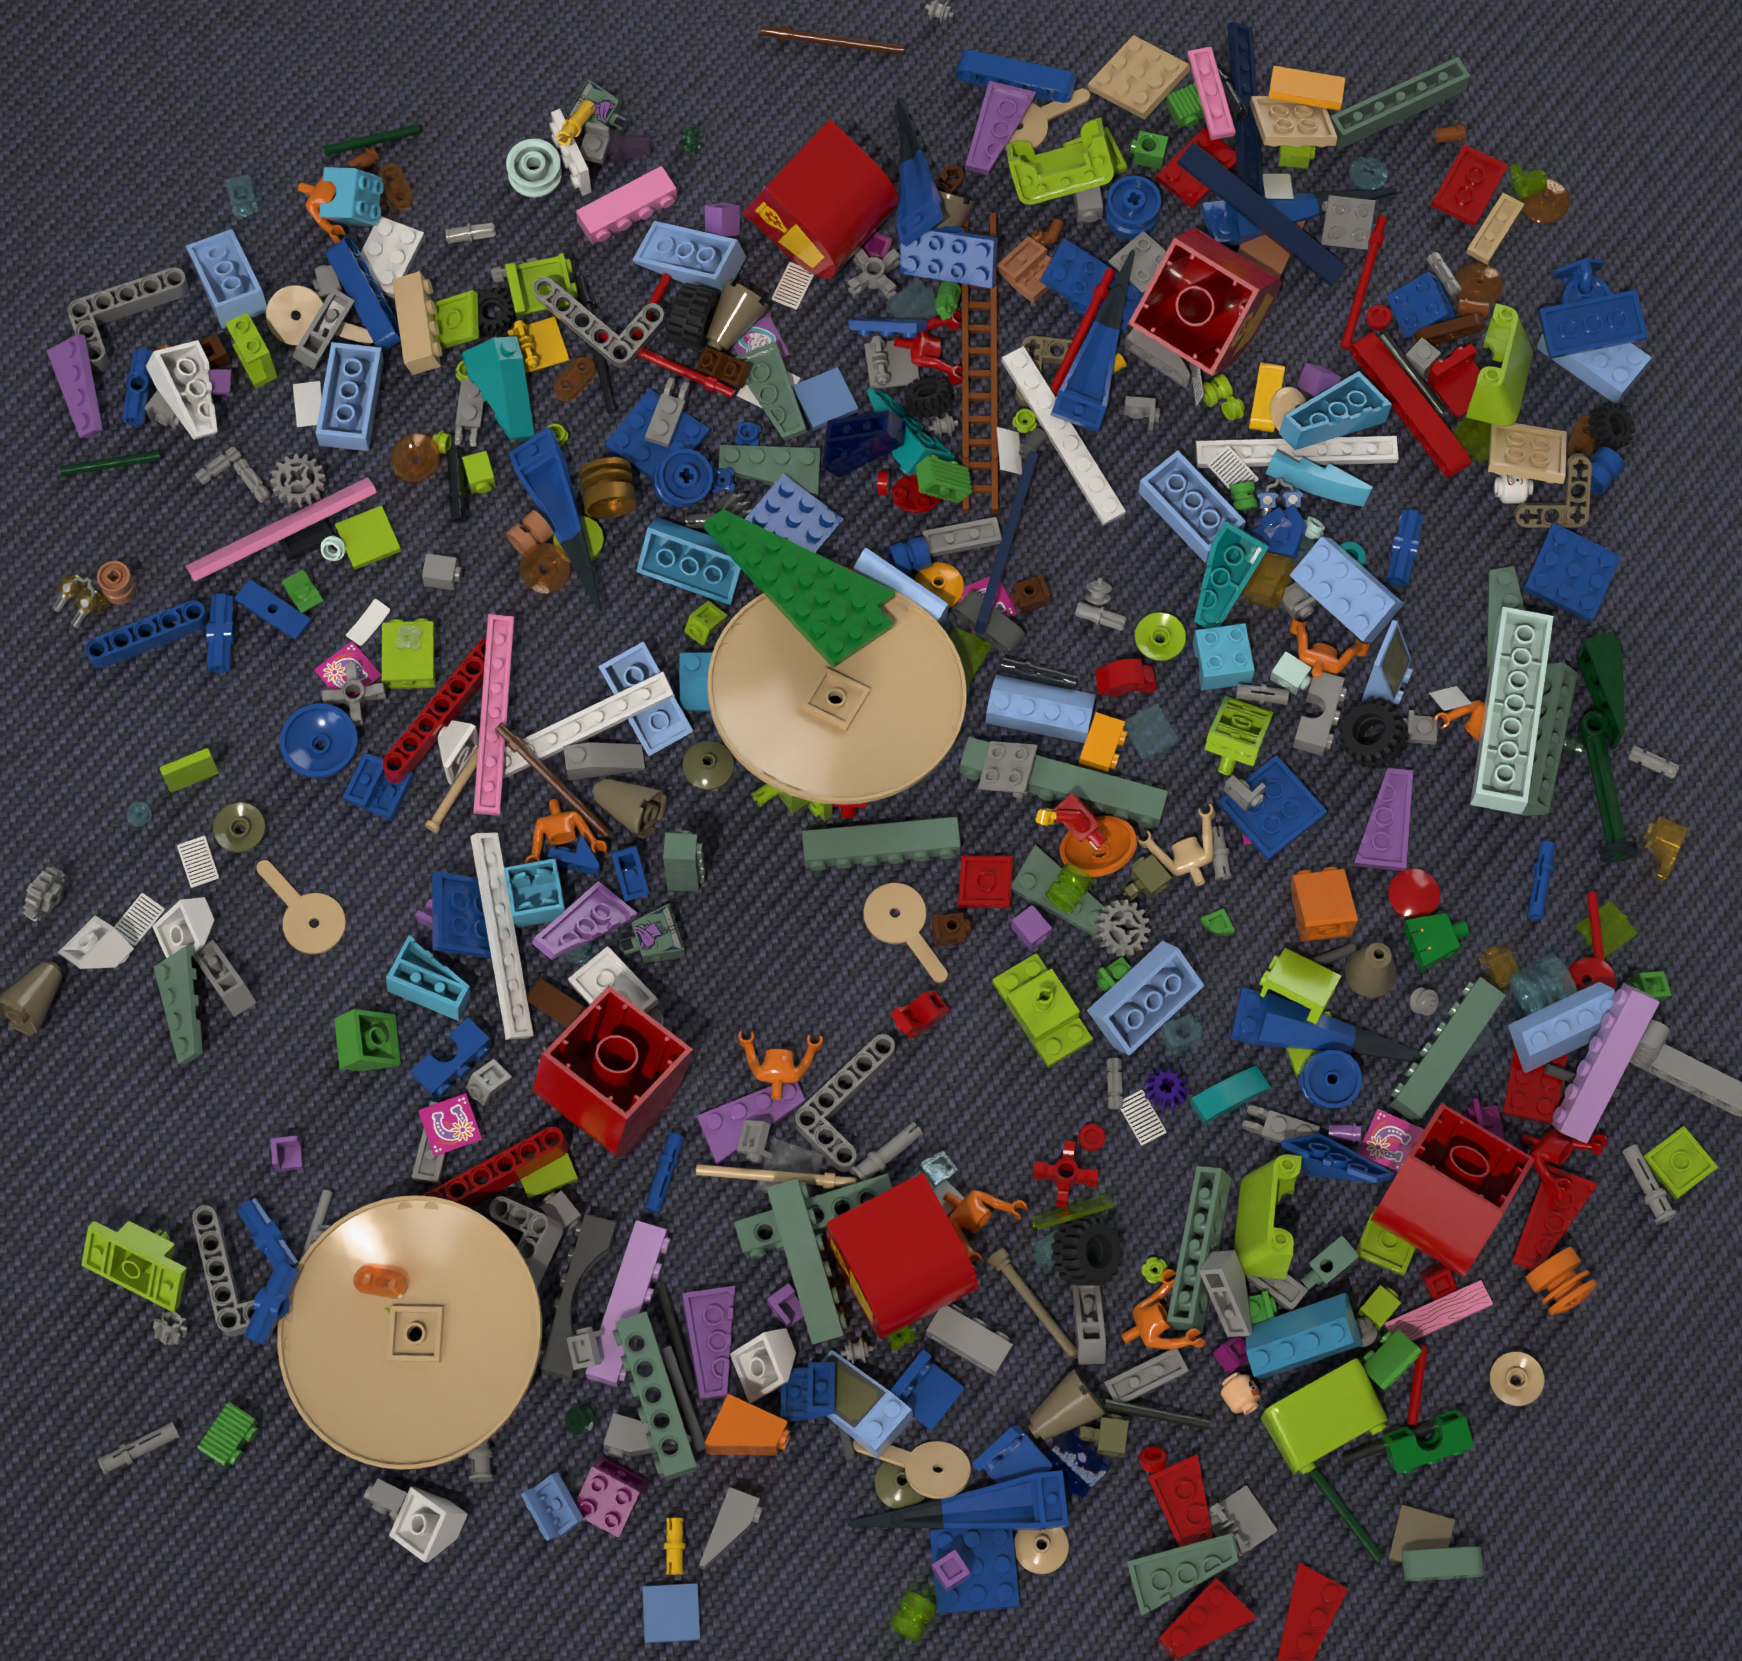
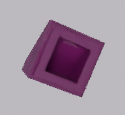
M876 230L865 242L863 250L870 257L883 259L890 252L896 238Z
M1241 1336L1228 1340L1213 1353L1214 1357L1228 1374L1233 1373L1249 1361L1246 1353V1342Z

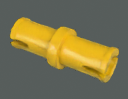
M666 1518L667 1543H664V1549L666 1550V1575L683 1574V1550L686 1549V1543H683L684 1518Z

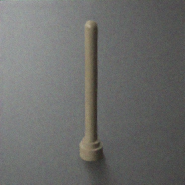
M1004 1247L987 1259L990 1266L1004 1273L1067 1355L1070 1357L1076 1356V1347L1012 1268L1009 1259L1010 1255Z

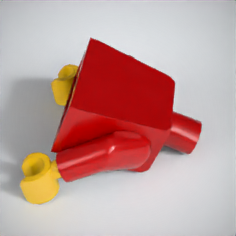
M1071 793L1054 810L1042 808L1037 813L1035 819L1037 823L1046 826L1054 825L1056 819L1057 823H1063L1080 842L1087 839L1095 850L1108 840L1098 829L1102 825L1101 822L1074 793Z

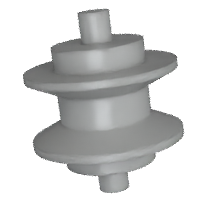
M939 0L931 2V5L926 4L925 9L929 10L930 21L936 17L940 19V24H943L944 20L947 21L949 17L953 18L954 13L951 12L949 1L941 4Z
M945 412L944 418L934 417L932 426H928V430H933L934 435H938L939 439H941L943 433H947L952 437V432L955 431L954 426L958 425V421H953L952 416L949 417L948 413Z
M1102 578L1087 584L1086 588L1090 591L1085 596L1087 601L1094 604L1095 607H1100V605L1110 602L1111 597L1106 593L1111 592L1112 587L1104 582Z
M1420 987L1411 994L1410 1007L1413 1012L1428 1016L1437 1009L1438 996L1435 991Z
M1367 1317L1355 1319L1363 1343L1359 1347H1366L1377 1338V1328L1372 1325V1321Z
M859 1337L858 1343H852L848 1339L845 1351H840L841 1357L846 1356L847 1361H851L852 1365H854L856 1359H861L865 1364V1358L869 1357L868 1352L873 1351V1347L867 1346L866 1341L862 1342V1338Z

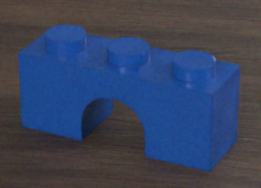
M468 1017L449 1034L451 1043L458 1049L457 1055L453 1060L439 1062L428 1054L410 1071L412 1078L434 1100L438 1096H445L451 1090V1084L458 1077L460 1079L464 1078L470 1072L471 1065L477 1059L479 1061L484 1059L491 1051L490 1047L492 1044L490 1038Z

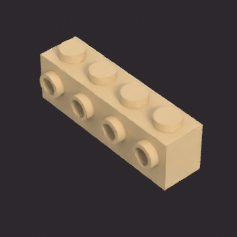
M420 271L392 279L404 364L413 375L441 367L440 357L442 356V349L439 342H437L439 328L433 316L436 314V308L430 296L433 293L430 280L425 279Z

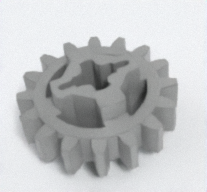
M296 453L292 460L285 456L286 463L277 462L278 471L272 470L271 472L274 479H271L270 483L274 487V495L279 496L281 503L288 500L289 507H292L294 503H298L299 508H302L303 502L312 505L311 499L313 497L318 500L320 499L318 491H325L323 483L326 482V477L323 474L322 465L318 466L315 458L309 461L307 454L302 459H299ZM314 474L315 480H314V483L312 484V483H311V480L313 479V478H312V475ZM283 478H286V481L284 482L285 486L283 487L282 480Z
M53 866L51 868L47 867L45 872L42 871L33 883L29 884L26 890V904L23 906L25 909L23 914L35 922L38 920L42 921L43 916L46 917L50 914L52 909L60 903L63 890L62 885L65 882L63 871Z
M1127 899L1120 900V902L1118 900L1111 901L1110 905L1102 907L1104 913L1096 915L1100 923L1094 924V927L1098 928L1100 932L1095 935V938H1102L1103 941L1100 943V947L1108 946V954L1116 952L1117 957L1124 956L1125 954L1126 956L1134 955V951L1143 949L1140 943L1148 942L1144 934L1151 930L1145 927V924L1149 922V918H1142L1145 910H1136V902L1129 904Z

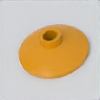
M942 562L931 563L930 568L918 571L914 578V581L948 603V608L954 606L962 597L964 590L962 576L956 568ZM941 580L943 584L937 586L934 584V581Z

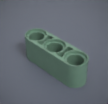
M1481 1547L1402 1552L1404 1581L1484 1576Z

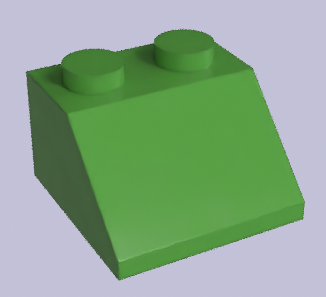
M353 1009L334 1018L340 1069L366 1071L401 1065L395 1014Z
M1399 1329L1395 1333L1390 1330L1379 1341L1382 1346L1375 1353L1373 1350H1370L1361 1360L1367 1376L1384 1392L1422 1354V1350Z

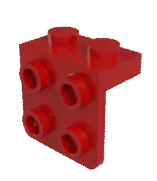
M1472 343L1465 348L1463 346L1458 347L1451 353L1449 358L1436 361L1430 367L1431 370L1427 380L1455 417H1461L1467 413L1478 375L1481 371L1474 363L1477 350Z

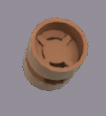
M532 510L522 519L521 525L516 524L506 532L510 543L526 558L538 549V543L544 544L554 535L547 521L535 510Z
M110 561L102 565L98 570V584L109 602L121 605L129 602L134 597L136 592L135 582L125 564L119 561Z

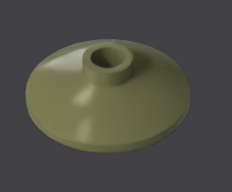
M715 741L696 743L689 748L683 759V772L690 784L702 790H714L722 787L729 781L734 771V760L731 752L724 745ZM705 759H711L713 761V763L708 766L705 765L703 762Z
M233 803L224 807L217 814L213 824V833L216 841L224 849L236 853L246 852L261 842L265 833V820L261 812L253 805ZM240 827H244V828H245V832H244V833H242V834H237V833H236V830H237L238 828H240Z
M884 1461L878 1468L875 1476V1489L880 1500L888 1507L896 1510L919 1505L926 1496L916 1492L908 1481L904 1486L897 1483V1479L900 1476L906 1478L905 1468Z

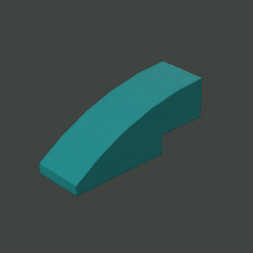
M1256 1065L1194 1096L1190 1104L1202 1123L1206 1125L1223 1114L1227 1115L1266 1092L1271 1087Z

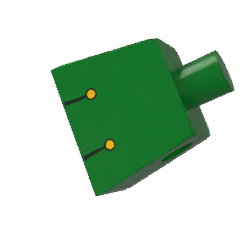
M1445 913L1405 920L1402 927L1421 973L1457 954L1460 948L1458 939L1470 935L1465 921L1452 925L1448 915Z

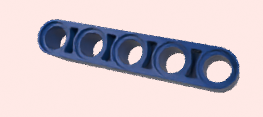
M964 50L962 52L955 74L959 80L966 83L988 87L989 81L1035 91L1036 98L1059 103L1070 102L1077 80L1073 73L1066 70L973 50Z
M344 237L326 250V256L347 295L355 300L353 306L374 344L385 353L401 342L398 321L357 246L349 237Z
M195 600L188 601L92 638L87 642L85 652L93 666L105 668L204 629L208 623V615L202 603ZM201 613L198 618L190 619L191 614ZM177 622L173 628H166L168 623ZM152 631L151 636L141 637L144 632ZM123 640L128 641L124 647H118L119 642ZM97 650H104L102 655L93 656Z

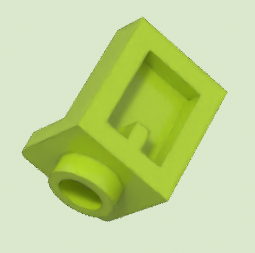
M708 600L690 614L684 631L703 646L707 643L710 634L726 621L728 615Z

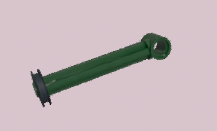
M1591 711L1583 717L1577 729V735L1586 746L1606 846L1599 850V854L1602 855L1600 860L1607 863L1621 862L1631 859L1638 854V850L1635 849L1637 843L1627 841L1605 740L1608 721L1602 713ZM1587 725L1594 726L1597 731L1590 730Z

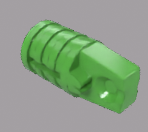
M943 282L937 294L935 310L943 321L952 317L959 302L961 287L955 282Z

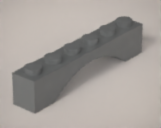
M585 1214L583 1222L578 1221L575 1230V1236L578 1237L576 1247L571 1246L567 1262L571 1264L568 1272H563L560 1287L563 1288L561 1298L556 1297L552 1313L556 1315L553 1324L549 1323L546 1329L545 1339H548L546 1349L540 1350L537 1365H540L542 1374L572 1382L574 1380L576 1370H573L567 1338L574 1336L572 1331V1311L575 1297L589 1271L600 1260L610 1254L617 1232V1224L614 1221Z

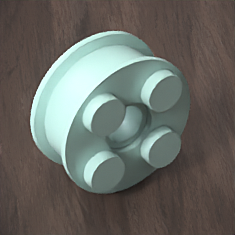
M541 139L521 141L510 150L507 156L506 166L509 182L518 193L527 197H542L551 193L560 183L562 177L560 156L555 147L547 141ZM539 166L536 170L529 169L530 167Z

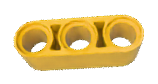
M1260 362L1249 429L1274 433L1275 425L1271 419L1270 403L1275 392L1282 388L1285 366Z

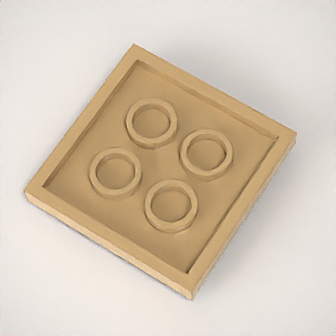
M1133 35L1088 83V88L1091 92L1145 120L1189 73L1190 66L1181 59Z
M1251 96L1250 107L1264 145L1272 147L1279 145H1292L1295 147L1303 145L1318 147L1336 146L1337 135L1327 108L1269 99L1268 96Z
M1518 423L1509 427L1491 424L1488 472L1498 475L1517 476L1523 479L1541 480L1547 483L1563 484L1566 471L1567 432Z

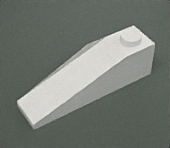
M199 341L153 351L146 368L156 388L191 437L195 440L216 434L215 408L211 398L212 384L209 382L208 374L209 361Z

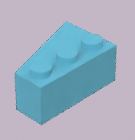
M409 935L386 977L387 991L459 1021L470 1000L469 985L447 966L439 963L433 957V954L428 950L425 951Z

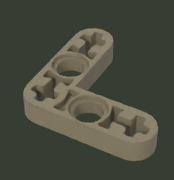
M1029 336L1023 340L1021 347L1024 346L1029 354L1030 345H1035L1034 359L1032 360L1041 373L1042 363L1061 365L1072 340ZM1059 346L1064 350V353L1061 356H1054L1051 354L1050 349ZM1016 387L1017 402L1023 406H1029L1018 387Z
M1577 453L1568 459L1565 502L1521 503L1514 510V518L1517 523L1526 528H1550L1553 522L1564 528H1577L1585 525L1589 518L1592 465L1588 457ZM1578 460L1585 464V467L1580 469V475L1582 478L1585 477V480L1577 478V469L1573 467V465L1578 464ZM1576 484H1582L1585 487L1584 493L1579 497L1571 494V489ZM1571 501L1578 503V510L1583 514L1578 516L1577 521H1574L1573 517L1570 516V514L1575 513L1576 508L1574 503L1570 504ZM1526 509H1528L1530 514H1538L1537 509H1540V521H1537L1536 516H1528L1527 521H1524L1520 514H1524ZM1556 509L1558 517L1554 521L1545 520L1544 515L1547 510Z

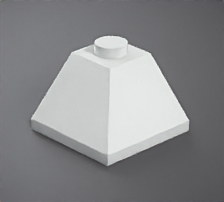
M452 720L448 727L444 726L438 735L443 767L448 783L451 785L454 784L478 745L477 729L472 724Z
M205 897L182 899L152 927L165 957L168 958L185 946H194L195 953L203 947L213 925L214 918Z
M95 915L58 953L80 969L112 968L125 962L129 957V953L134 948L113 926Z
M786 1328L764 1332L730 1353L749 1404L754 1403L789 1380L796 1351Z
M410 1487L389 1536L423 1562H429L458 1538L468 1514L447 1499L416 1487Z

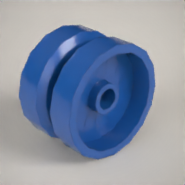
M1137 175L1126 176L1117 180L1111 186L1107 196L1105 210L1107 225L1117 236L1128 240H1133L1142 231L1149 235L1156 228L1161 207V196L1156 185L1147 178Z
M688 448L677 449L661 459L656 465L651 478L652 486L658 499L665 505L677 509L687 508L704 498L711 489L713 481L712 468L708 460L698 451Z
M1326 1050L1311 1055L1303 1062L1298 1073V1085L1303 1097L1310 1104L1319 1108H1340L1350 1104L1358 1096L1362 1087V1073L1358 1063L1351 1055L1340 1050ZM1329 1075H1332L1334 1078V1080L1331 1081L1332 1084L1328 1083L1327 1077Z

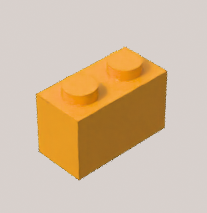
M1096 712L1079 759L1078 767L1107 775L1110 768L1115 769L1120 756L1116 754L1118 745H1124L1128 733L1124 731L1125 721Z

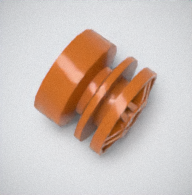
M1572 1247L1557 1253L1525 1277L1535 1293L1545 1289L1549 1291V1294L1541 1301L1543 1305H1547L1554 1300L1556 1301L1548 1310L1551 1316L1571 1310L1587 1299L1588 1295L1598 1286L1595 1279L1585 1284L1582 1283L1591 1274L1589 1270L1578 1274L1574 1272L1582 1261Z

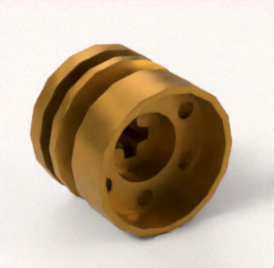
M607 457L590 461L579 469L581 489L584 491L585 514L597 519H609L626 515L637 507L635 489L631 485L633 477L629 461L618 457Z

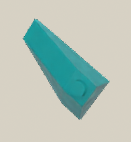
M868 388V396L893 457L900 464V469L909 476H912V474L917 475L916 465L929 455H936L944 461H953L955 459V456L936 436L931 438L922 431L924 426L919 421L905 416L906 410L890 395L882 390Z
M1224 521L1211 543L1194 622L1206 629L1221 627L1269 548L1266 543Z

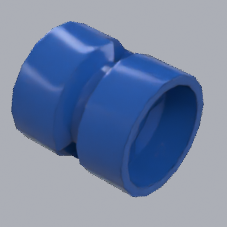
M1603 446L1599 447L1590 459L1592 465L1590 491L1595 494H1604L1611 485V480L1616 479L1625 468V462L1614 450ZM1579 472V473H1578V478H1581V479H1584V480H1585V477L1582 478L1581 475H1580V472Z
M922 536L908 540L907 545L900 542L887 546L891 565L905 575L910 574L912 569L920 571L931 567L928 548Z

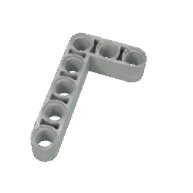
M169 268L76 299L69 304L68 314L75 334H93L91 337L85 338L91 371L102 372L109 365V358L97 326L186 296L189 291V285L181 269ZM175 281H181L177 285H171ZM151 289H157L154 293H147ZM127 297H133L130 301H124ZM103 305H109L106 309H100ZM79 313H86L82 317H76ZM94 355H101L97 359H91Z
M540 277L533 284L534 295L539 303L609 362L619 368L627 367L664 324L665 317L661 306L654 303L647 304L618 336L552 279ZM547 285L551 287V292L545 296L539 294V288ZM562 301H567L570 303V308L563 312L557 309L558 304ZM650 312H657L660 318L656 322H650L646 319V316ZM581 317H586L589 319V324L582 328L576 325V321ZM633 331H641L644 334L643 338L639 341L632 340L630 335ZM600 333H605L608 335V340L601 344L595 341V337ZM624 349L628 354L624 359L619 360L614 357L615 351Z
M1650 1020L1629 1062L1735 1116L1742 1117V1082L1664 1044L1670 1029L1658 1021Z
M881 1034L870 1041L796 1113L795 1123L798 1132L839 1172H850L849 1169L852 1166H856V1150L828 1120L892 1061L895 1054V1043L889 1035ZM887 1045L890 1051L886 1054H881L877 1052V1046ZM862 1062H866L871 1065V1069L862 1072L857 1066ZM842 1080H848L853 1085L850 1089L843 1090L838 1084ZM823 1098H830L834 1103L831 1107L824 1108L819 1102ZM804 1116H811L815 1121L812 1125L805 1126L801 1124L800 1120ZM827 1134L832 1136L833 1141L829 1144H822L818 1139L820 1136ZM841 1153H848L852 1159L848 1163H841L837 1157Z
M497 1197L490 1205V1215L495 1220L523 1232L517 1248L529 1266L538 1288L561 1239L563 1227L560 1222L506 1197Z
M207 1205L200 1206L194 1211L192 1219L216 1323L227 1336L242 1335L245 1333L251 1320V1313L255 1310L254 1300L240 1304L220 1218L212 1207ZM212 1215L213 1219L210 1224L200 1225L203 1216ZM210 1241H219V1245L215 1250H206V1246ZM222 1265L225 1267L222 1275L212 1276V1271L216 1266ZM221 1292H231V1296L227 1301H218V1296ZM293 1301L291 1310H289L285 1316H288L292 1312ZM234 1316L237 1318L236 1324L233 1327H224V1322L228 1317Z

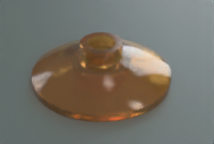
M1539 178L1529 182L1523 188L1520 202L1524 203L1523 212L1533 221L1552 223L1561 219L1567 212L1569 196L1566 189L1557 181ZM1542 195H1547V196H1549L1550 198H1549V199H1545V198L1542 197Z
M1473 262L1466 264L1455 275V280L1462 289L1456 295L1458 299L1467 297L1468 300L1489 302L1490 306L1499 299L1502 293L1503 282L1500 274L1495 268L1485 263ZM1475 279H1480L1483 283L1479 284Z
M420 433L403 437L395 445L391 454V465L398 477L407 482H421L429 478L437 469L440 460L437 444L429 436ZM418 457H422L420 463L415 464V460Z
M549 543L536 544L530 547L521 558V578L527 587L537 593L549 594L556 592L565 585L569 578V560L565 553L555 545ZM541 565L547 568L546 574H541L539 572V567Z

